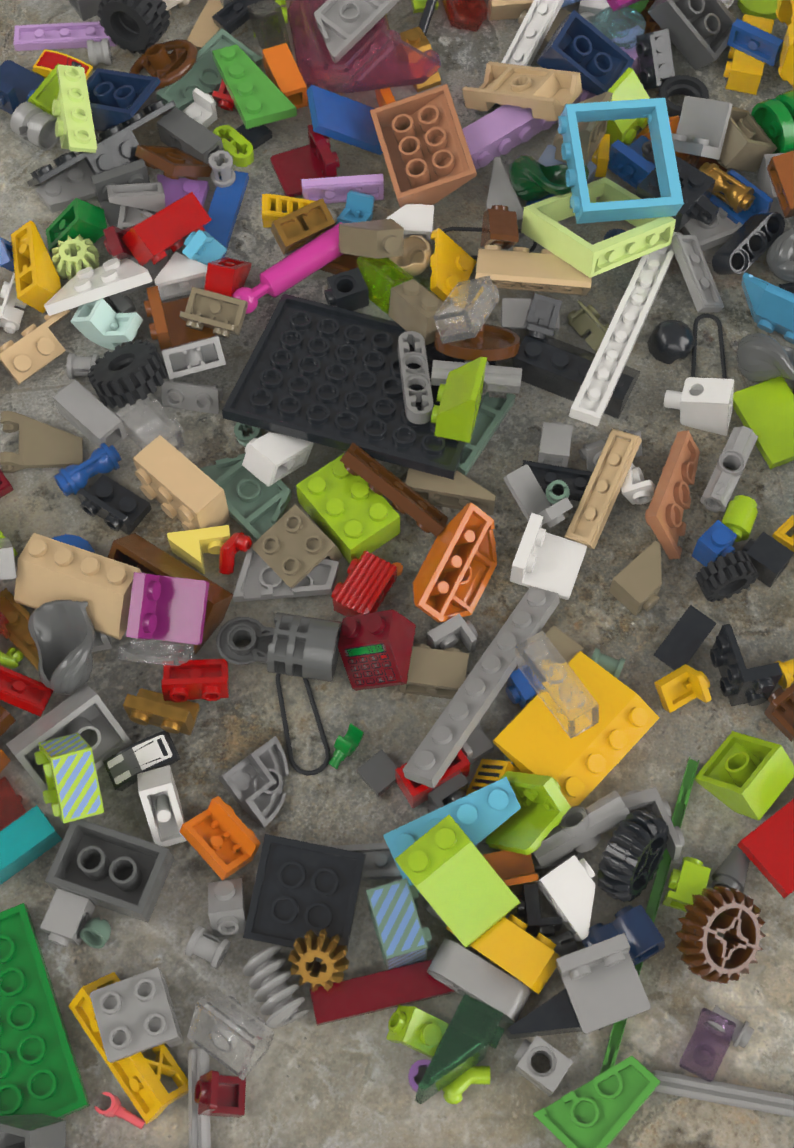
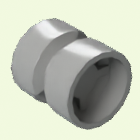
M23 102L16 107L10 120L11 130L25 140H29V142L42 150L53 148L60 139V137L55 135L56 117L44 112L41 108L30 102Z

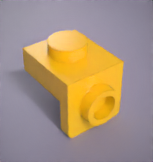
M687 664L654 682L663 709L669 713L695 698L705 703L712 700L708 689L710 688V682L707 676L702 671H697Z

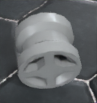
M103 38L100 42L87 40L90 65L93 67L99 63L112 65L109 39Z

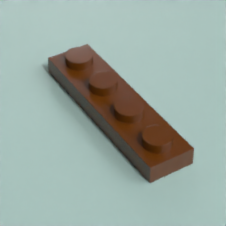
M355 443L350 445L340 459L344 463L346 470L354 476L362 477L376 494L386 496L400 513L410 515L424 532H431L438 537L445 529L448 517Z

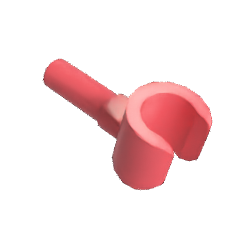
M102 1092V1094L111 1098V1106L107 1110L94 1106L99 1114L108 1118L117 1116L142 1130L145 1125L144 1119L121 1106L120 1099L114 1094Z

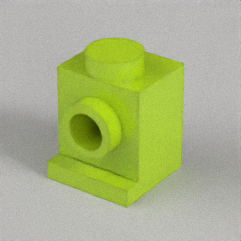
M683 857L680 867L672 869L668 888L673 889V891L669 890L663 898L662 905L686 912L684 905H693L692 895H702L703 888L707 887L711 868L703 866V862L698 859Z

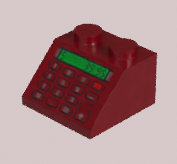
M394 609L343 618L338 649L352 689L358 691L407 684L416 625Z

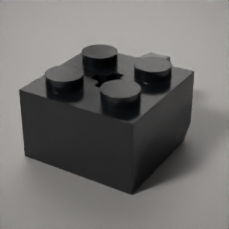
M675 155L684 204L676 216H671L676 219L674 232H679L691 218L710 226L717 218L719 208L709 200L712 196L716 180ZM656 167L637 186L636 196L639 198H661Z

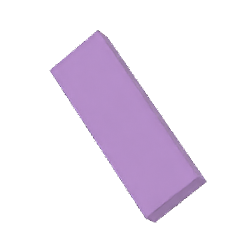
M383 174L301 179L303 199L317 201L323 198L325 204L346 202L349 191L374 196L375 200L384 199Z

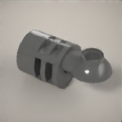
M277 612L274 618L275 628L265 627L258 620L250 617H236L227 621L217 634V649L220 655L230 663L236 665H248L253 662L267 664V671L269 673L332 682L339 656L338 642L342 623ZM241 640L250 641V644L246 647L236 646Z

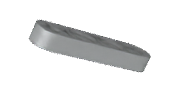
M406 331L398 339V359L405 415L414 424H425L431 420L433 411V397L425 341L420 333ZM409 344L413 345L414 351L409 352ZM409 363L419 364L421 367L418 369H410L406 365ZM419 384L424 389L415 391L409 388V386ZM416 402H421L422 411L417 409Z

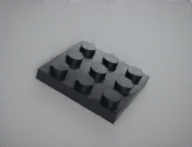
M265 834L243 938L294 948L295 940L299 937L305 938L306 932L310 929L319 936L320 931L325 928L328 938L331 939L334 935L338 934L340 939L337 945H347L348 949L367 854Z

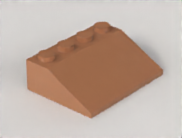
M447 84L370 110L400 208L406 204L434 205L477 176Z

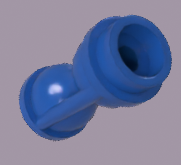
M105 443L99 445V448L92 452L90 458L80 465L72 464L58 470L59 473L53 477L66 497L72 493L76 495L80 488L83 489L87 485L88 479L98 473L105 474L113 469L117 470L120 468L118 462L122 459L113 445L108 447Z

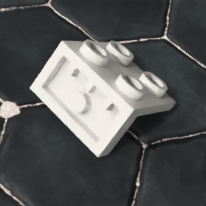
M531 513L512 564L510 582L528 588L533 586L558 593L559 598L569 600L587 546L547 533L546 529L542 528L544 516Z

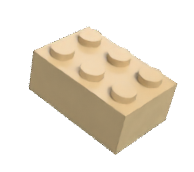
M161 435L133 457L137 469L135 475L141 481L140 489L148 499L153 500L155 498L161 503L162 510L170 518H178L182 522L181 525L185 531L223 526L231 519L224 489Z

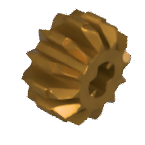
M325 928L320 931L319 936L310 929L306 932L305 938L299 937L295 940V949L291 950L289 961L293 963L290 968L291 975H301L298 981L299 986L309 982L314 992L318 989L319 984H321L328 991L332 988L333 982L340 983L343 980V971L347 970L349 966V959L345 957L348 949L347 945H337L340 939L338 934L330 939L327 937ZM317 957H318V958H321L322 961H321V962L316 961Z

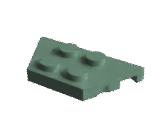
M489 392L485 394L476 418L471 442L467 443L457 470L465 476L468 474L513 406L516 395L507 393L506 398L489 397Z
M246 453L240 454L235 458L216 460L215 465L199 468L224 489L230 516L255 542L283 516L292 497L291 490L281 480L268 487L243 467L242 463Z

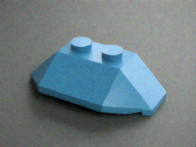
M745 272L742 276L741 286L754 322L758 323L757 326L768 333L778 332L784 335L783 338L786 341L794 344V294Z

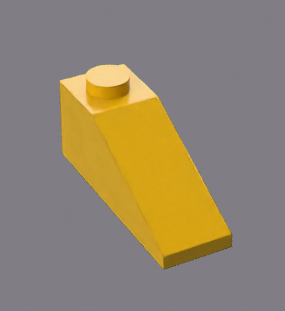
M30 220L11 234L17 299L44 313L46 312L44 304L61 289V282L35 223Z

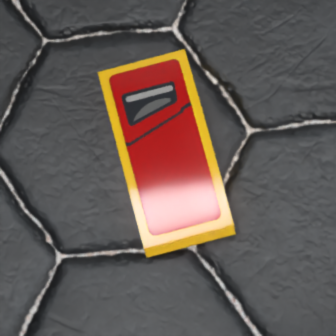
M44 49L32 68V71L46 78L58 63L60 65L83 67L85 69L86 81L93 70V66L77 58Z

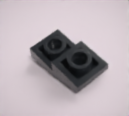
M690 605L653 655L675 671L690 661L717 623Z

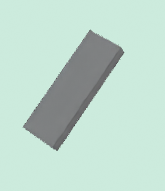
M674 235L671 247L697 312H720L724 308V304L696 235Z

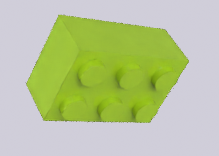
M343 453L296 484L299 504L324 534L338 547L350 564L355 557L359 559L364 551L372 553L400 534V515L382 495H378L370 489L367 481L360 476L352 475L346 470L344 463L340 461L344 455Z

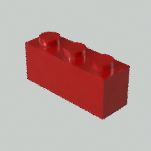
M193 192L132 227L121 239L141 266L146 265L150 261L153 265H156L168 256L166 254L168 250L171 249L175 253V251L184 247L186 238L193 231H206L204 227L212 219Z

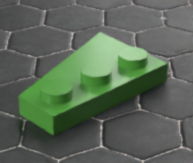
M630 1056L596 1076L590 1082L562 1096L561 1099L546 1108L535 1112L533 1115L567 1148H607L660 1085L661 1081L637 1059Z

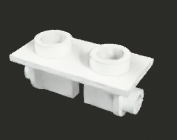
M14 272L10 283L4 281L0 292V297L4 299L2 306L0 305V327H3L4 331L10 334H14L15 331L19 330L24 314L23 310L17 309L14 306L25 309L27 305L17 299Z

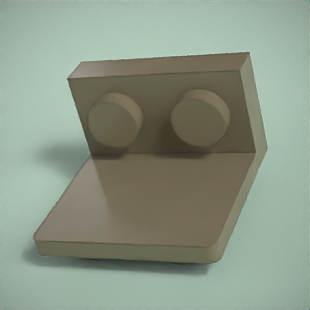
M296 504L252 544V549L291 589L301 582L326 557L330 560L339 561L344 556L338 547Z

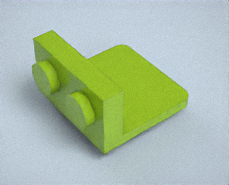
M507 771L500 779L507 777L521 809L490 833L485 842L490 848L528 855L539 849L542 841L553 828L561 823L563 816L571 806L560 791L559 783L551 776Z

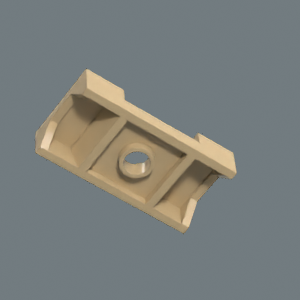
M490 61L486 65L484 83L479 88L465 86L462 89L466 108L484 112L489 111L495 103L498 105L519 106L524 109L531 108L533 118L544 119L545 121H557L565 105L572 104L583 92L579 72Z

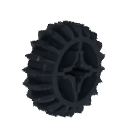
M637 809L628 814L625 820L620 822L618 829L613 831V836L607 842L608 845L602 853L603 858L599 863V871L597 872L598 886L608 896L615 900L619 899L624 903L627 901L631 902L640 896L642 890L647 888V884L650 880H653L654 873L659 869L658 866L667 848L669 828L665 821L659 819V816L652 812L648 813Z

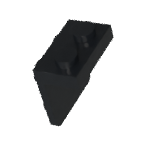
M730 624L722 625L718 636H716L715 643L712 649H710L711 662L715 668L718 667L721 675L720 688L722 694L725 697L728 696L731 707L746 703L749 706H756L766 702L783 675L779 663L746 669L732 626Z

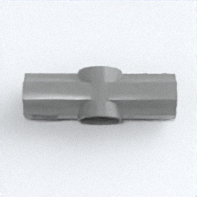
M433 360L431 385L440 386V383L446 384L450 371L471 362V360H466L464 363ZM487 361L482 395L487 393V391L520 393L522 368L490 365Z
M745 426L733 428L700 499V502L706 509L715 513L725 511L758 439L753 429ZM725 467H729V468L733 469L734 471L728 470V469H726Z
M616 790L586 808L581 806L572 807L563 816L561 823L553 828L542 841L539 849L533 853L541 867L545 868L574 850L580 853L592 850L600 842V835L619 825L630 812Z

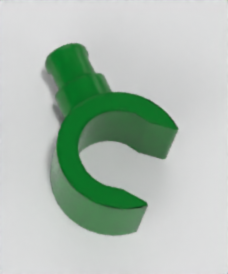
M350 723L344 737L339 735L334 744L335 751L332 754L333 757L329 761V765L338 769L341 761H344L347 756H351L363 739L364 732Z

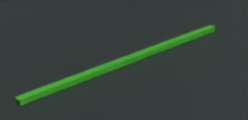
M690 757L671 819L674 827L678 826L679 828L682 825L699 760L697 762L690 759ZM667 848L658 866L659 869L656 872L645 910L653 923L655 922L672 861ZM643 962L635 965L638 976L640 975ZM627 1019L613 1024L599 1075L615 1065Z

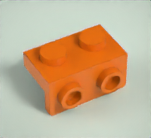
M219 796L211 800L207 810L182 824L179 831L222 881L250 863L261 844L254 831L248 828L238 818L233 808L226 804Z

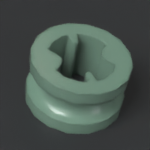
M238 422L234 426L237 441L245 447L253 438L258 439L262 436L261 428ZM247 428H252L254 434L249 433L250 436L244 437L242 431L245 430L247 432Z

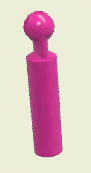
M342 222L260 273V283L252 289L248 287L238 288L232 297L247 301L246 314L252 313L258 305V299L268 294L276 298L343 255V253L339 252V224H342Z

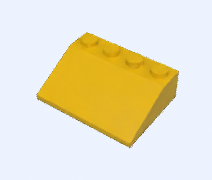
M579 651L507 724L492 742L521 773L547 775L554 778L559 783L560 791L572 808L582 803L656 723L659 717L637 693L583 652Z

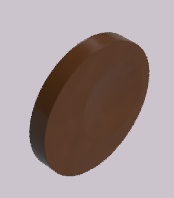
M461 323L439 328L435 332L434 345L439 352L454 358L473 361L479 357H486L487 361H498L514 357L518 354L520 337L515 332L499 326L482 323Z

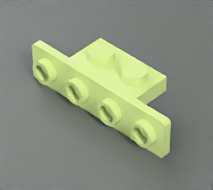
M58 65L57 75L60 89L57 100H53L52 114L57 117L55 135L60 137L62 149L96 153L97 142L85 69L77 66Z

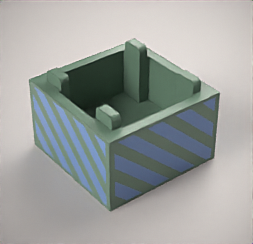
M405 878L366 890L367 904L386 970L426 961L427 952L431 950L429 941L432 939L429 927L422 928L417 913L418 903L416 899L419 898L417 888L414 885L409 886L408 880Z

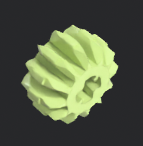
M79 234L75 239H72L68 235L67 241L58 240V247L52 248V262L61 279L68 278L70 280L81 269L87 267L95 269L99 267L100 255L90 238L83 239Z

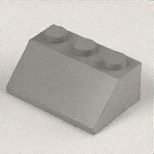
M86 684L6 743V745L43 792L48 790L43 764L38 765L34 755L35 752L40 751L39 742L79 733L92 747L96 770L104 765V760L125 749L133 742L98 694Z

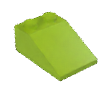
M450 814L394 859L465 948L469 947L521 903Z

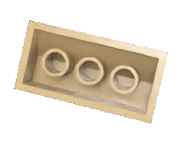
M485 245L484 249H478L475 287L587 296L591 289L592 277L589 278L547 249H542L541 253H530V249L525 247H513L512 251L501 250L499 245Z
M33 533L18 557L14 600L16 603L33 609H37L44 603L55 600L87 601L86 612L92 621L94 630L121 640L127 630L134 572H142L137 567Z

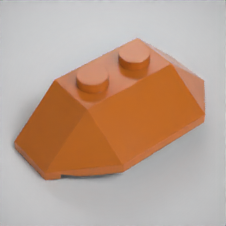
M472 502L468 503L438 535L412 583L415 606L438 623L445 622L459 613L462 617L472 615L497 566L496 542L493 529H495L494 520Z

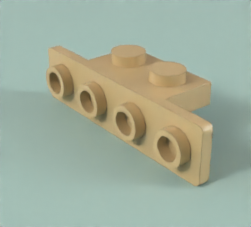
M70 310L51 316L45 315L44 319L46 322L38 327L32 324L21 332L23 338L13 343L10 340L0 347V364L5 367L18 385L65 353L66 350L50 331V328L66 318Z

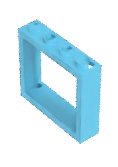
M652 98L566 104L561 116H558L559 127L557 130L563 137L561 155L562 159L567 162L566 185L571 187L570 209L573 208L576 224L676 216L684 202L666 99ZM647 118L661 198L590 203L577 122Z

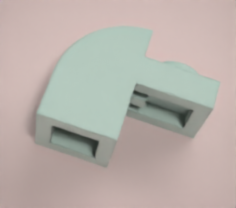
M102 298L79 306L70 322L95 344L115 350L114 347L121 346L122 343L132 341L136 337L143 319L137 312L116 313Z

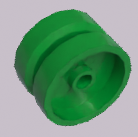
M790 90L778 95L774 99H767L756 104L751 112L753 118L777 147L773 154L787 153L794 150V90Z

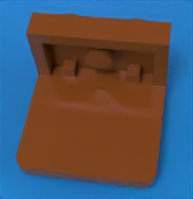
M158 286L146 288L149 300L143 302L147 318L153 317L154 323H149L152 341L158 340L161 350L215 336L213 329L203 327L202 331L185 326L186 322L179 317L180 311L185 312L189 297L162 303Z

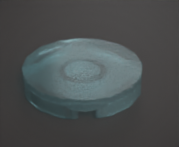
M628 6L613 12L611 7H607L595 17L594 27L618 47H625L626 50L636 46L637 35L645 34L646 22L637 10Z

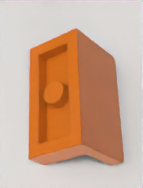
M504 850L482 854L507 886L539 880L538 873H535L531 854L525 855Z

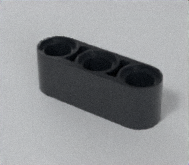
M778 212L754 214L716 251L712 258L714 271L719 275L744 273L782 235L785 229L784 217Z

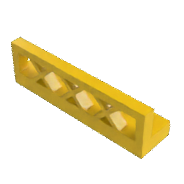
M112 972L83 986L68 1007L145 1123L148 1124L158 1118L169 1104L188 1094V1078L164 1044L152 1048L156 1054L155 1061L144 1058L141 1052L113 1063L107 1061L90 993L119 982L120 979L116 973ZM161 1074L171 1077L178 1088L168 1093L160 1081Z

